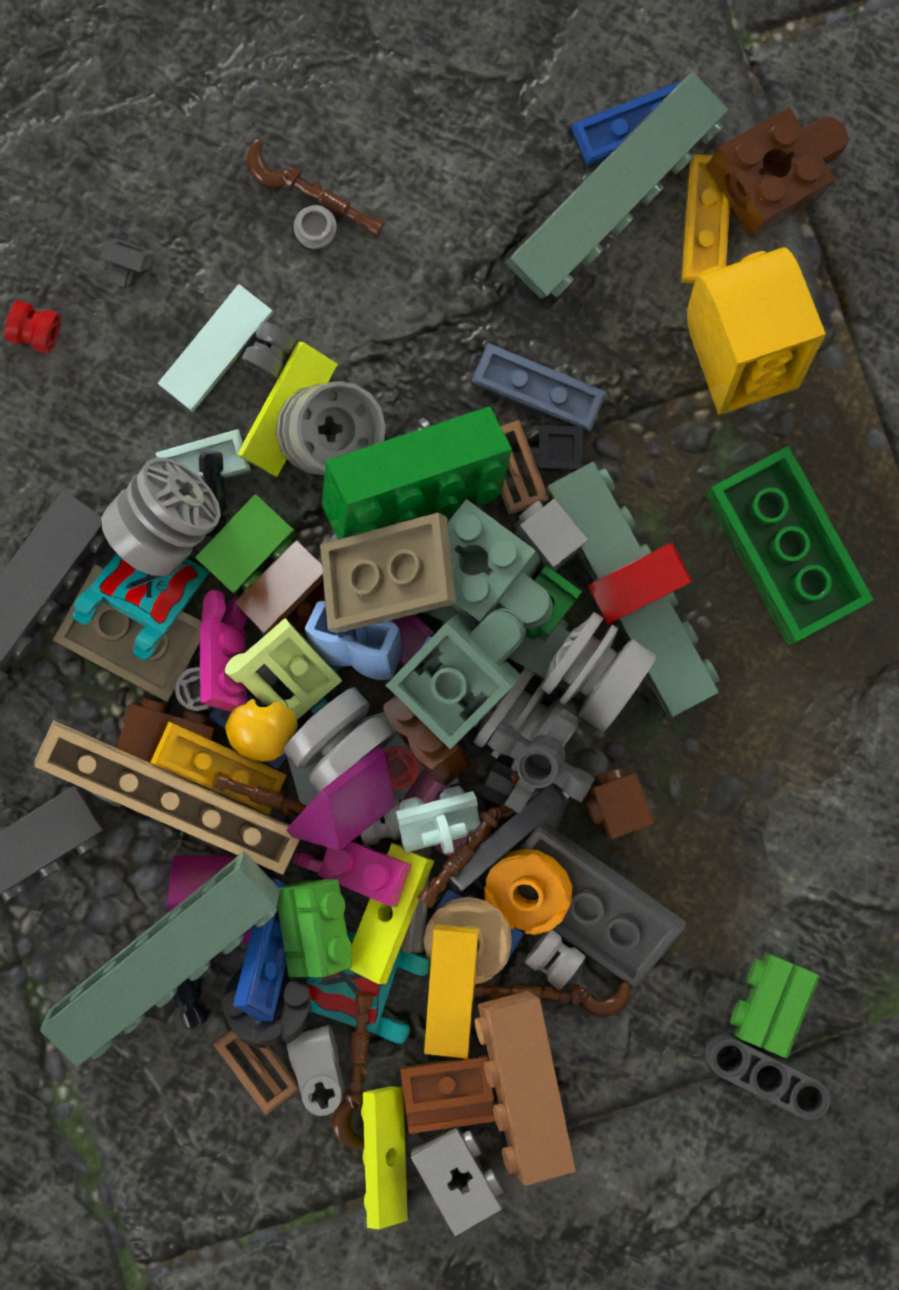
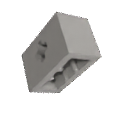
M555 499L545 506L540 501H537L518 517L520 520L514 524V528L517 530L514 535L535 549L543 562V566L536 573L537 576L545 565L554 571L559 569L574 557L588 541Z
M460 1127L447 1128L411 1149V1159L454 1236L502 1210L498 1196L504 1193L493 1170L490 1169L484 1172L477 1156L481 1155L482 1151L472 1132L468 1130L463 1133ZM458 1168L461 1173L469 1171L467 1174L468 1183L462 1186L458 1180L450 1182L452 1180V1170Z

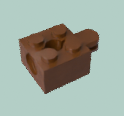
M789 107L719 146L706 165V169L720 191L725 194L730 207L749 237L752 238L820 199L836 180L826 164L837 159L844 151L848 143V134L841 122L832 117L822 118L803 129Z

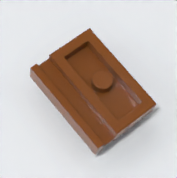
M481 1055L468 1057V1059L460 1058L401 1067L400 1072L409 1134L495 1122L493 1091L487 1082L484 1071V1062L488 1061V1056Z

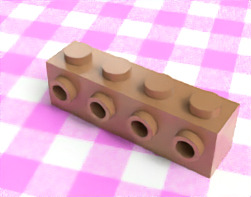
M529 991L479 1003L480 1018L475 1019V1028L480 1043L482 1045L486 1044L489 1061L484 1062V1071L490 1088H495L498 1104L493 1105V1113L499 1131H504L507 1147L502 1148V1156L508 1174H513L524 1186L576 1172L540 998Z

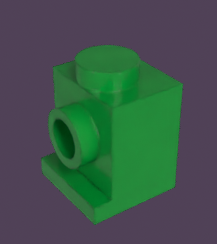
M545 565L534 581L546 589L553 603L552 614L549 620L541 627L536 629L526 628L525 634L530 639L535 640L538 637L544 642L582 592L547 565Z

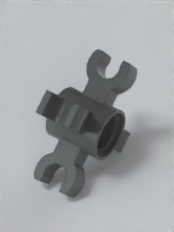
M562 709L548 734L537 736L531 741L523 737L511 725L505 722L500 723L487 745L495 751L517 760V772L520 777L504 805L520 814L536 788H544L552 783L561 787L570 797L582 802L595 778L586 771L572 767L564 762L565 750L562 746L575 726L578 717ZM531 755H544L549 759L552 767L543 769L536 766L532 761Z

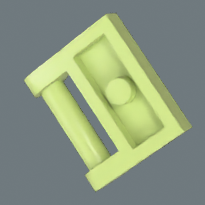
M286 618L247 652L234 656L225 668L226 674L236 683L242 682L265 707L270 706L274 701H279L295 714L296 720L342 681L335 670ZM265 663L295 695L289 700H283L256 670Z

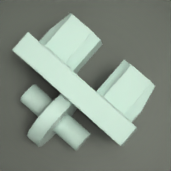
M460 786L444 789L439 795L440 800L426 804L417 797L402 800L400 810L396 811L405 853L438 844L441 845L444 854L453 853L452 840L467 837L469 832L474 833L480 825L477 798L474 791L465 793Z

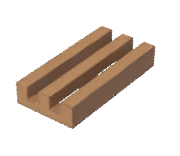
M519 420L501 426V429L505 436L513 432L537 495L529 497L514 455L511 452L508 468L521 501L514 503L506 480H504L500 495L508 516L527 510L537 501H540L541 504L549 502L548 494Z
M232 1030L213 1044L265 1115L299 1090L296 1077L272 1046H266V1048H260V1050L288 1086L284 1090L251 1046L241 1041ZM234 1041L274 1094L275 1097L270 1101L229 1048L228 1044Z

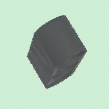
M717 1034L706 1044L705 1059L709 1066L720 1077L803 1119H818L829 1109L830 1094L827 1088L812 1075L730 1034ZM729 1045L735 1046L738 1056L734 1064L727 1067L719 1066L717 1054L720 1049ZM765 1066H774L777 1076L773 1084L766 1087L758 1086L756 1078L760 1069ZM805 1086L815 1087L816 1097L813 1103L804 1107L798 1106L796 1098L800 1089Z

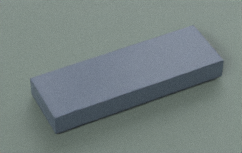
M490 343L487 344L471 381V385L564 424L583 426V431L588 434L607 393Z

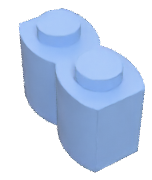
M325 601L316 603L305 627L309 644L328 664L352 666L360 674L372 679H392L403 655L399 628L391 621L341 633L328 630Z

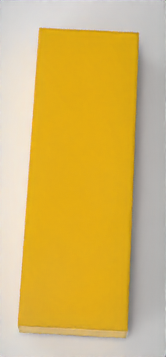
M692 154L694 157L689 162L681 283L694 284L696 277L706 269L718 265L726 267L730 204L725 194L720 191L706 169V165L713 155Z
M168 722L150 762L270 815L272 808L252 802L248 796L236 794L227 789L220 791L212 788L213 779L219 771L228 774L229 779L240 781L243 784L252 787L259 785L280 792L287 776L282 772L242 756L229 748Z
M435 924L424 1054L468 1059L479 929Z

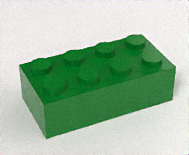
M489 406L326 460L322 507L338 540L435 513L448 517L457 512L466 499L472 504L483 505L493 501L502 493L512 448Z
M789 446L712 486L705 493V497L787 646L800 641L874 601Z

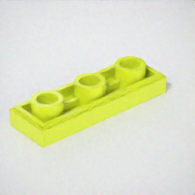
M297 342L237 456L271 476L278 477L287 460L280 450L276 435L279 412L285 401L299 389L328 383L338 364L306 343Z
M391 843L387 855L411 864L397 907L388 906L370 898L352 943V967L349 969L377 984H386L419 902L417 896L423 890L434 860L417 852L405 853L402 845ZM391 910H393L392 918H390Z
M389 1086L363 1092L361 1116L364 1121L365 1148L363 1150V1163L365 1165L366 1178L364 1206L367 1211V1228L378 1230L408 1221L403 1087Z

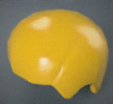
M251 699L246 705L243 704L232 710L225 729L230 745L240 755L263 762L273 761L284 754L283 749L285 745L295 735L299 725L295 714L283 703L274 701L270 706L263 708L257 706L255 700Z

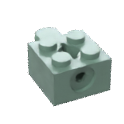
M466 499L447 523L456 604L452 606L477 625L491 612L505 608L517 613L523 620L525 628L536 629L541 627L549 620L552 614L553 603L547 590L532 580L543 566L537 551Z
M501 608L487 615L474 629L457 613L440 628L385 686L451 749L522 677L506 659L523 642L526 634L525 624L517 613Z

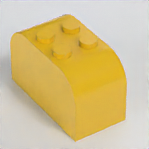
M785 247L768 253L765 251L755 252L743 258L741 262L726 267L718 265L706 269L695 279L687 308L688 328L718 415L798 389L826 333L803 274L792 253Z

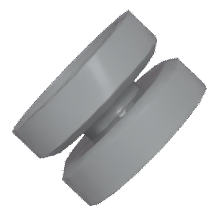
M355 687L346 690L315 713L283 749V752L298 768L307 767L323 757L314 767L309 781L319 792L378 746L384 749L396 735L381 716L373 717L355 729L365 718L370 704Z

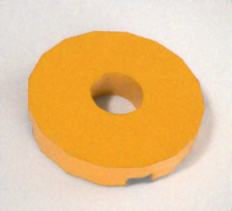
M518 849L505 853L493 864L484 888L485 900L501 911L509 923L510 929L513 930L516 927L520 930H525L524 934L536 935L551 931L563 921L572 902V884L566 870L553 857L539 850ZM522 884L532 886L537 891L539 898L528 900L519 894L518 886Z

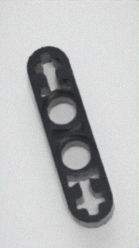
M554 783L544 787L526 803L520 814L516 812L476 848L474 850L475 854L469 859L463 869H461L457 876H452L446 884L458 895L570 796Z

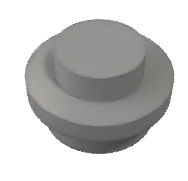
M318 205L308 206L302 209L295 218L294 232L296 238L305 247L311 249L323 248L330 244L336 235V220L333 214L325 207Z

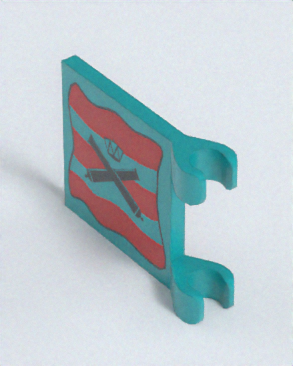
M116 553L93 584L77 598L72 618L83 625H88L102 602H105L145 626L135 638V647L132 654L143 661H148L163 636L208 578L209 571L186 558L174 572L166 576H155L137 570Z
M347 930L348 939L352 945L356 933ZM400 949L386 984H377L350 969L326 977L306 976L305 979L311 991L312 1012L356 1027L358 1006L355 1005L356 993L361 991L370 992L374 996L373 1005L369 1007L367 1031L395 1043H403L408 1037L410 1026L406 1023L383 1017L382 1014L398 967L411 973L425 976L431 968L430 960L427 959V956L405 953Z

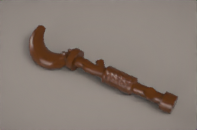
M256 139L250 146L247 155V165L252 177L259 184L266 187H281L285 185L289 190L296 187L304 194L317 199L318 204L322 207L329 209V211L342 218L346 216L357 224L367 228V232L374 237L380 234L384 226L383 221L376 217L374 219L369 218L352 208L351 203L327 189L322 190L320 182L310 185L306 180L300 178L302 172L297 168H286V171L281 170L280 172L269 169L262 159V141Z
M219 771L213 779L212 788L220 791L227 789L236 794L248 796L250 801L275 810L281 808L283 815H289L291 813L290 810L301 814L307 807V805L299 801L284 798L282 793L259 785L252 787L240 781L229 779L228 774Z
M517 771L511 773L513 782L511 792L520 779ZM505 802L500 807L490 808L486 813L484 811L479 817L484 820L476 831L467 834V841L465 843L461 842L457 849L449 856L443 864L444 869L438 877H434L431 880L427 890L423 888L417 898L429 908L437 901L436 895L445 890L449 879L452 876H457L469 859L472 858L475 854V847L485 836L491 833L492 826L498 829L501 825L498 821L505 820L516 813L504 805Z
M622 982L614 996L601 1000L591 997V994L587 993L586 989L579 987V984L572 985V990L556 991L552 984L543 989L541 985L512 984L511 987H503L497 984L485 986L482 983L475 984L474 999L482 1000L483 996L497 999L529 991L540 998V1002L542 1000L562 1003L572 1001L573 1007H579L580 1004L584 1010L592 1015L608 1017L619 1013L627 1005L631 990L628 982Z
M362 991L356 993L355 999L358 1012L356 1031L352 1032L349 1061L352 1063L350 1089L344 1092L345 1101L340 1103L334 1111L331 1122L336 1139L343 1145L354 1149L365 1148L364 1138L357 1136L353 1132L350 1118L353 1111H356L358 1106H362L363 1092H366L361 1089V1075L364 1077L369 1072L363 1064L367 1063L370 1034L367 1032L369 1007L373 1005L374 996L370 992Z

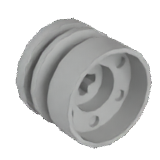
M336 381L302 388L290 396L278 414L276 435L280 450L291 465L308 474L325 475L326 460L383 442L386 424L382 409L371 393L356 384ZM329 425L330 433L325 435L319 434L318 426Z
M156 457L144 464L139 474L131 479L127 489L122 490L105 509L101 517L102 531L109 545L131 566L150 575L166 576L174 572L191 554L193 547L201 543L206 534L217 526L221 514L215 495L199 475L187 466L172 459Z
M593 612L586 621L572 630L548 664L549 668L545 681L540 689L550 695L561 679L568 683V687L558 702L565 705L578 692L582 693L586 698L578 716L601 732H604L638 688L657 656L634 639L625 644L618 653L610 647L616 637L618 628L612 625L602 639L598 640L593 636V633L603 618Z
M525 667L520 674L522 677L482 717L477 736L473 741L482 748L501 722L511 725L523 737L531 741L537 736L547 735L562 709H565L578 717V720L562 746L564 747L582 720L578 716L581 706L573 700L563 705L558 702L560 697L549 707L541 703L546 693L540 689L544 680L533 695L524 691V688L534 675L532 671ZM493 750V752L491 753V755L495 758H498L500 755H502L501 753ZM531 755L532 761L536 766L548 769L551 765L549 759L544 755ZM514 759L510 769L513 771H517V760Z

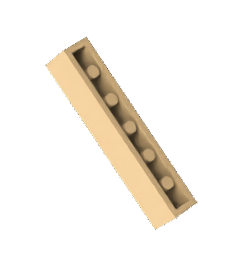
M54 720L34 761L35 767L236 855L245 852L255 863L282 875L300 840L291 837L286 831L290 824Z

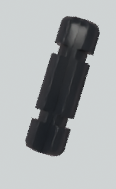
M217 451L203 452L199 456V472L203 473L201 478L215 495L221 514L217 526L206 534L209 537H215L226 525V516L222 515L226 510L224 476L220 475V472L224 469L223 455Z
M187 978L177 986L178 990L173 999L177 1008L181 1007L182 1009L180 1017L184 1027L188 1030L205 1024L208 1021V1016L203 1004L199 1005L198 1003L200 995L195 982Z

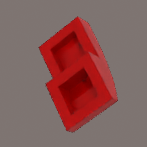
M672 542L593 582L588 587L609 625L693 581Z

